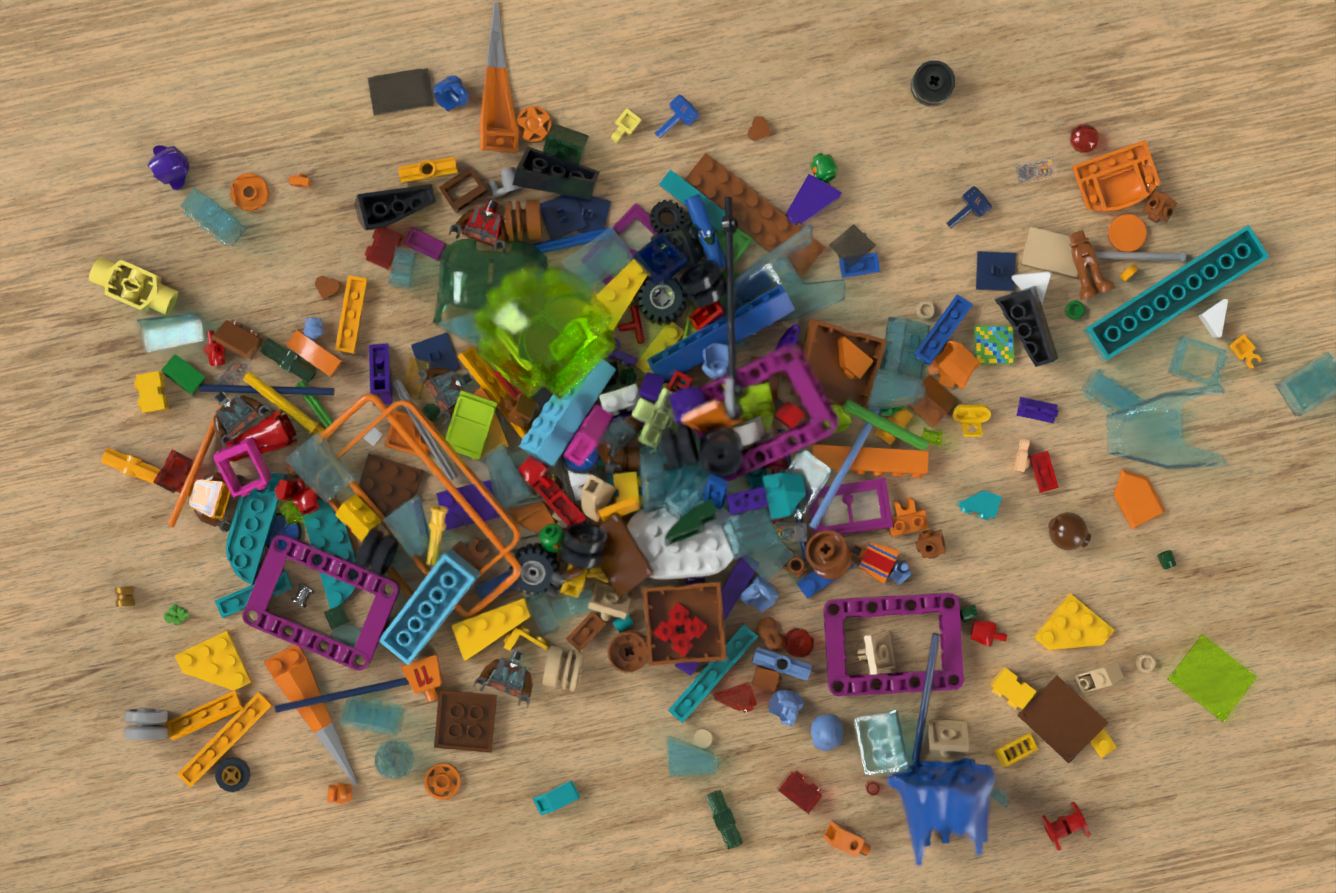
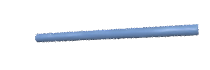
M876 408L872 410V412H874L877 415H879L881 412ZM865 423L812 519L810 527L816 529L868 436L873 426L872 424Z

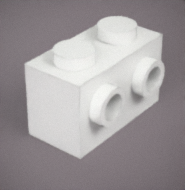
M636 384L599 395L597 398L599 406L613 416L620 414L619 411L626 409L627 412L634 410L640 400Z

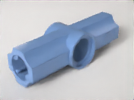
M760 647L756 648L752 660L754 664L806 681L812 668L811 664ZM779 659L787 660V666L784 669L777 667Z

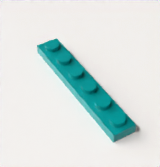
M743 624L726 643L727 660L710 661L668 711L683 723L758 636Z

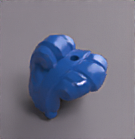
M455 75L441 80L433 89L437 103L445 108L447 112L450 109H454L457 105L461 107L466 106L470 98L468 91L463 87L462 80Z

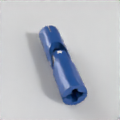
M697 194L685 199L684 202L693 224L699 230L698 236L708 260H714L720 269L726 267L725 254L714 228L710 225V217L701 195ZM713 235V242L708 245L704 238Z

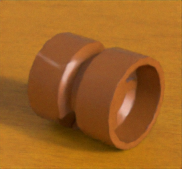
M623 447L612 459V461L621 466V470L614 468V471L627 469L629 472H639L640 447H629L628 450H625Z

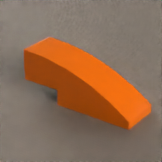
M298 330L295 331L286 344L287 347L330 377L335 375L343 363L342 360Z

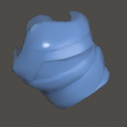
M306 317L303 334L312 340L323 336L322 318Z
M895 561L888 578L902 585L904 580L911 576L907 562Z

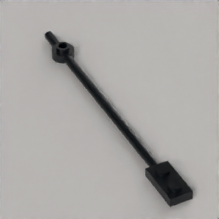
M725 197V216L722 217V228L726 239L729 378L725 379L726 417L734 422L741 421V414L743 412V407L740 403L742 386L736 381L733 234L738 229V221L733 217L732 197Z

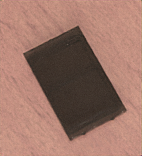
M428 68L368 78L374 116L434 106V96L432 95Z

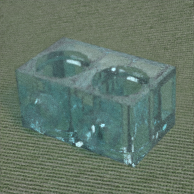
M396 247L388 283L391 287L410 290L417 257L415 250Z

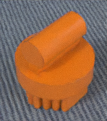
M337 782L335 785H329L327 802L333 803L336 801L337 804L351 802L353 794L351 784Z

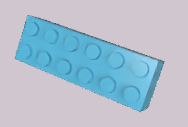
M581 351L575 357L571 368L564 374V378L559 386L554 389L550 400L543 406V410L538 418L533 421L529 432L522 438L519 447L534 458L554 466L616 369L601 357Z
M450 549L443 554L378 641L409 665L417 658L481 573Z

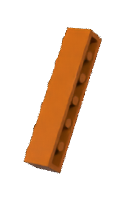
M813 444L811 468H815V472H826L827 469H834V473H838L852 447ZM861 447L849 470H853V474L865 475V471H873L872 475L884 476V472H892V476L903 477V473H909L913 478H922V474H927L929 451Z

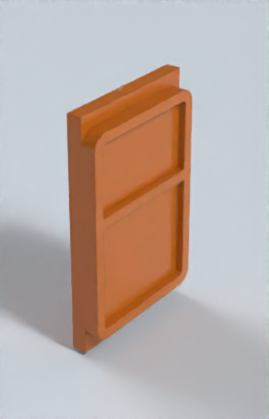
M718 400L685 414L684 418H682L685 424L702 433L716 426L731 427L741 422H733L727 418L726 405Z
M527 485L535 494H537V491L533 488V486ZM521 489L507 496L508 501L527 497ZM544 502L509 509L518 524L531 531H541L546 525L556 524Z

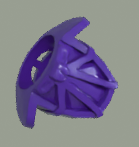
M155 146L153 148L155 156L148 163L154 178H157L163 184H170L173 190H180L185 184L186 175L189 171L187 157L175 146Z
M696 387L679 390L670 394L669 397L675 414L674 421L680 425L684 424L682 418H684L685 414L709 403L701 389Z

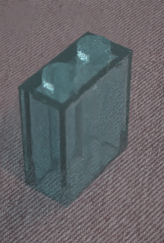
M766 507L730 517L720 524L734 559L771 549L780 543Z

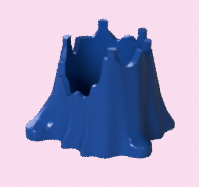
M963 758L952 762H942L939 760L919 761L907 766L906 772L888 775V785L896 789L901 795L917 866L922 865L924 847L931 845L930 838L933 828L940 832L942 843H949L951 831L959 836L968 832L969 839L974 841L976 855L983 854V844L988 842L990 792L995 782V771L991 766L976 764L975 760L970 758Z

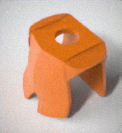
M948 341L943 351L928 366L930 375L935 373L941 375L938 380L940 384L949 388H953L956 384L959 388L964 389L973 371L979 368L980 363L961 343Z

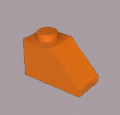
M839 337L837 339L840 367L844 370L843 374L850 379H860L873 363V360L846 337Z

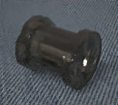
M300 583V588L295 597L291 598V601L306 608V603L311 594L315 593V590Z

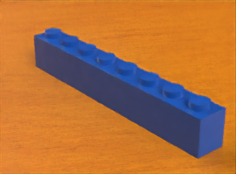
M781 284L735 310L736 345L742 339L753 336L760 329L771 326L776 320L787 317L795 310ZM727 315L646 359L653 373L664 377L663 384L671 381L676 370L684 374L692 367L703 364L705 362L703 350L707 349L709 345L713 343L728 345Z

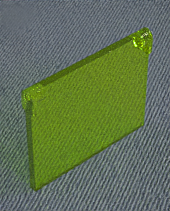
M1201 634L1167 680L1209 711L1219 721L1224 722L1257 676Z

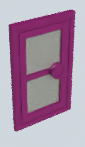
M635 203L612 227L615 237L598 241L580 261L607 285L637 255L647 263L656 254L650 239L653 235L658 234V232H654L653 227H650V216Z
M886 478L841 484L816 529L812 528L813 536L824 530L835 531L843 535L893 527ZM831 486L806 489L811 521Z

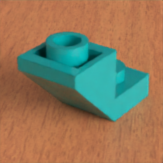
M571 780L559 784L551 791L537 795L532 799L542 816L579 799L580 795Z

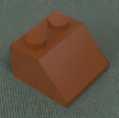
M234 319L232 322L226 320L213 334L211 339L244 358L252 360L263 341L258 338L260 334L252 329H249V331L242 329L243 324Z
M929 374L907 398L904 404L928 426L935 428L958 400Z

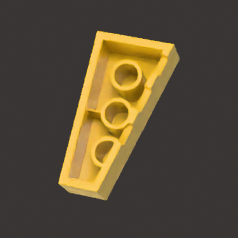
M637 255L590 301L591 306L587 304L583 308L610 337L640 291L641 285L643 286L644 281L652 272V269Z
M526 598L451 625L464 662L532 616Z

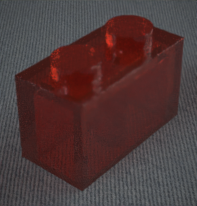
M387 227L375 229L372 236L374 239L372 246H368L365 252L366 261L389 271L404 235Z
M790 770L777 787V790L809 814L822 797L821 789L813 782L808 784L804 781L806 777L799 771L794 773Z

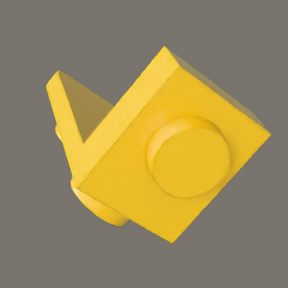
M522 625L520 628L516 626L512 633L508 632L503 640L506 643L504 648L509 651L512 650L520 635L545 650L549 648V645L546 644L548 641L540 636L535 638L530 635L531 631Z

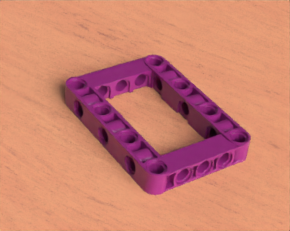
M795 343L787 344L736 369V381L744 388L769 378L779 370L787 371L794 384L793 388L798 391L803 401L802 404L806 406L812 419L742 451V463L739 469L733 474L720 476L725 481L739 478L825 438L838 427L839 418L799 345ZM787 352L792 353L793 359L787 356ZM754 368L759 369L761 374H757ZM728 374L699 387L709 403L714 400L722 401L726 399L722 383L725 384V379L729 378ZM824 421H828L831 427H827ZM694 428L697 436L701 439L704 433ZM791 436L796 437L798 442H794ZM759 451L763 452L765 454V457H762L759 454Z
M283 534L275 537L271 543L242 618L245 624L351 669L361 671L368 667L379 644L378 640L384 632L401 587L399 582L386 575L380 578L372 574L369 568L363 570L355 566V563L290 535ZM281 539L287 542L285 550L279 547ZM316 554L322 556V564L315 562L314 557ZM287 559L376 595L354 647L340 642V639L321 631L316 632L305 627L300 622L285 616L280 617L270 612L267 606L271 596L275 594V586L279 577L283 574L282 569ZM351 569L357 570L359 574L357 579L351 578ZM387 584H391L394 587L393 594H388L385 591ZM251 611L257 612V620L251 619ZM287 625L293 628L294 632L292 635L286 633L285 627ZM322 640L329 643L328 650L322 649ZM358 655L364 657V665H360L356 662V657Z
M952 593L841 598L830 599L825 602L823 612L828 689L833 695L854 696L923 692L926 671L848 675L846 673V639L843 625L844 619L848 617L863 618L885 615L939 613L942 670H934L931 691L956 690L962 687L964 674L960 606L956 595ZM948 597L953 599V605L950 608L944 606V600ZM910 599L914 600L915 607L912 610H907L906 602ZM873 601L876 603L877 609L874 612H869L867 605ZM831 604L838 605L839 610L836 614L829 613L828 608ZM955 674L958 677V681L951 685L948 679L951 675ZM916 676L920 682L917 686L912 687L910 680ZM874 679L881 680V686L878 689H874L871 686ZM841 681L843 688L840 691H835L833 689L834 682Z

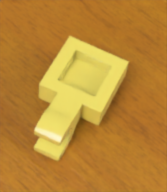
M626 108L615 122L618 128L612 134L611 140L618 143L624 133L630 136L642 120Z

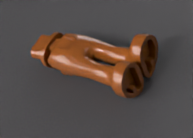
M1080 230L1070 234L1071 243L1069 246L1071 247L1072 258L1081 282L1080 299H1088L1097 295V293L1114 289V283L1103 277L1094 248L1087 241L1089 238L1085 237L1084 231ZM1087 265L1091 270L1095 288L1092 286V282L1088 276V272L1086 269Z
M771 617L762 618L757 626V634L760 638H763L764 646L773 651L783 649L787 640L783 634L777 631L776 621Z

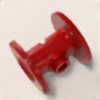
M1075 802L1070 803L1073 810L1072 814L1060 816L1052 823L1049 822L1045 815L1041 816L1045 830L1057 851L1061 850L1058 840L1082 829L1087 838L1091 836L1086 820Z

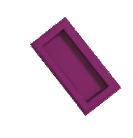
M411 227L404 242V245L439 261L447 245Z

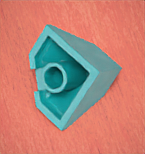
M777 473L763 476L771 520L791 516L795 507L806 495L802 475Z

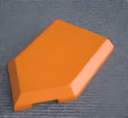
M394 410V416L427 454L431 452L410 415ZM390 424L384 447L418 456L394 426Z
M1121 469L1113 495L1131 529L1166 511L1148 477Z

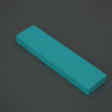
M670 169L659 183V186L685 206V199L700 194L710 217V225L719 232L722 229V217L725 216V211Z
M286 570L279 577L275 586V594L271 597L294 588ZM254 585L215 600L221 617L225 618L245 609Z

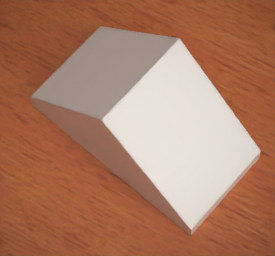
M1228 299L1218 301L1198 315L1213 338L1217 339L1222 336Z

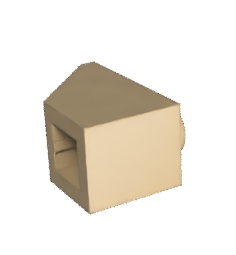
M590 474L581 490L582 513L598 522L600 519L599 510L606 508L616 487Z
M1117 660L1100 664L1075 675L1082 694L1111 686L1124 678Z

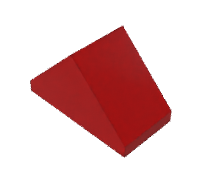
M719 300L710 305L698 307L688 317L696 331L723 317L724 309Z

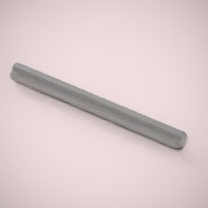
M398 379L391 384L400 400L414 402L401 380ZM404 406L450 481L457 478V472L438 441L411 409Z

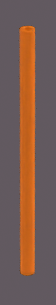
M219 403L214 416L217 414V411L220 408H222L226 403ZM213 419L167 523L170 527H175L215 434Z

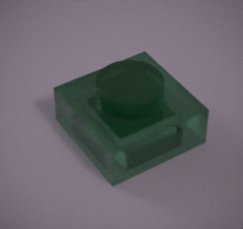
M343 605L324 612L331 630L350 622Z

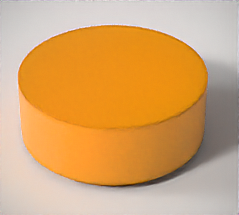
M1131 264L1120 274V278L1125 282L1138 268L1135 264Z

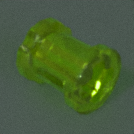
M923 428L921 437L928 440V444L941 447L943 430L937 432Z

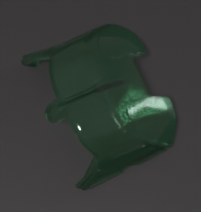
M473 238L460 239L453 242L442 251L440 256L439 291L437 292L433 323H435V326L441 324V315L450 303L456 307L480 311L481 322L487 326L492 325L495 321V304L507 297L516 295L511 290L505 288L510 285L511 288L520 292L522 279L525 275L532 273L537 274L529 278L523 288V294L529 298V302L523 301L520 298L510 299L502 304L497 312L520 311L529 308L533 316L541 314L540 310L544 311L547 304L545 296L548 287V257L534 245L520 241H514L509 252L478 250L477 240ZM490 263H493L492 283H488ZM544 316L538 317L536 321L539 326V332H543L547 327V318Z

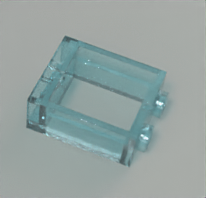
M1181 336L1178 339L1167 373L1209 388L1215 387V385L1219 384L1222 374H1220L1221 367H1224L1227 362V350ZM1188 344L1218 354L1210 380L1180 370Z

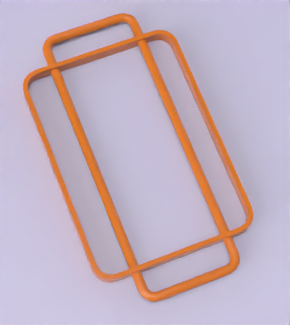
M365 394L319 435L317 447L328 463L316 474L315 487L337 513L341 505L325 488L322 481L323 474L332 466L355 494L382 520L381 524L389 534L399 539L400 547L427 577L431 572L428 566L338 462L345 453L386 417L501 552L479 571L481 573L479 576L503 556L514 569L507 579L472 609L465 610L459 603L456 605L454 610L457 614L464 618H471L520 577L521 565L510 552L520 541V527L414 402L400 400L388 408L378 396ZM368 401L373 402L382 414L334 457L325 446V440ZM399 405H404L411 409L512 528L514 540L508 547L502 543L394 416L392 411ZM391 565L387 573L391 578L399 582L401 590L410 599L415 592Z

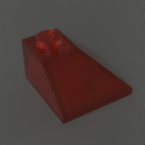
M750 682L713 693L715 701L737 711L743 710V713L754 710V706L757 705Z

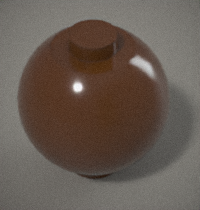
M1061 513L1049 522L1050 539L1059 549L1071 551L1080 546L1086 547L1091 540V534L1088 533L1086 522L1075 513Z

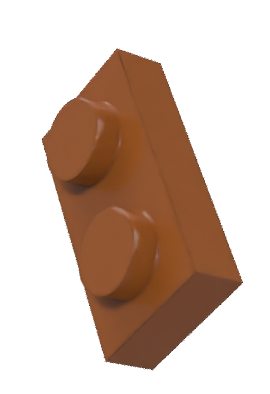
M592 611L566 640L580 652L606 623Z

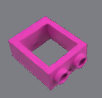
M596 405L580 426L564 456L581 466L597 445L613 415L599 405Z
M252 437L228 446L227 449L223 448L213 455L233 497L238 495L244 497L255 488L261 490L267 487L268 482L272 479ZM247 450L261 478L241 485L228 458Z

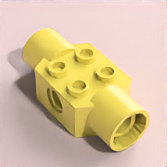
M99 257L93 264L89 274V281L104 287L105 295L144 312L151 308L164 315H169L178 298V291L163 285L161 277L123 260L113 263Z

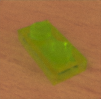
M575 321L549 345V348L556 361L562 362L588 336L581 324Z

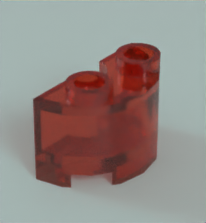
M172 449L153 483L172 493H181L185 484L184 481L192 468L193 460Z

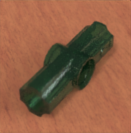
M270 338L264 343L260 351L263 355L277 362L278 366L289 373L297 375L307 383L313 380L318 371L314 366L302 360L298 354L288 348L285 349Z
M721 789L707 794L706 800L713 813V820L718 831L721 832L727 849H733L743 844L735 825L736 821L731 809L727 806Z

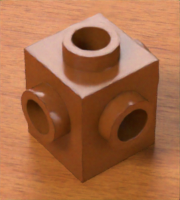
M1153 191L1143 211L1148 215L1149 220L1155 223L1159 221L1167 223L1173 214L1177 202L1167 194Z
M942 529L936 531L925 530L919 534L916 548L918 553L921 552L922 558L928 557L933 559L940 554H945L946 543Z

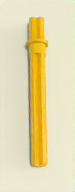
M249 371L244 376L243 380L307 429L309 434L312 433L318 438L325 430L318 424V421L315 422L254 373Z

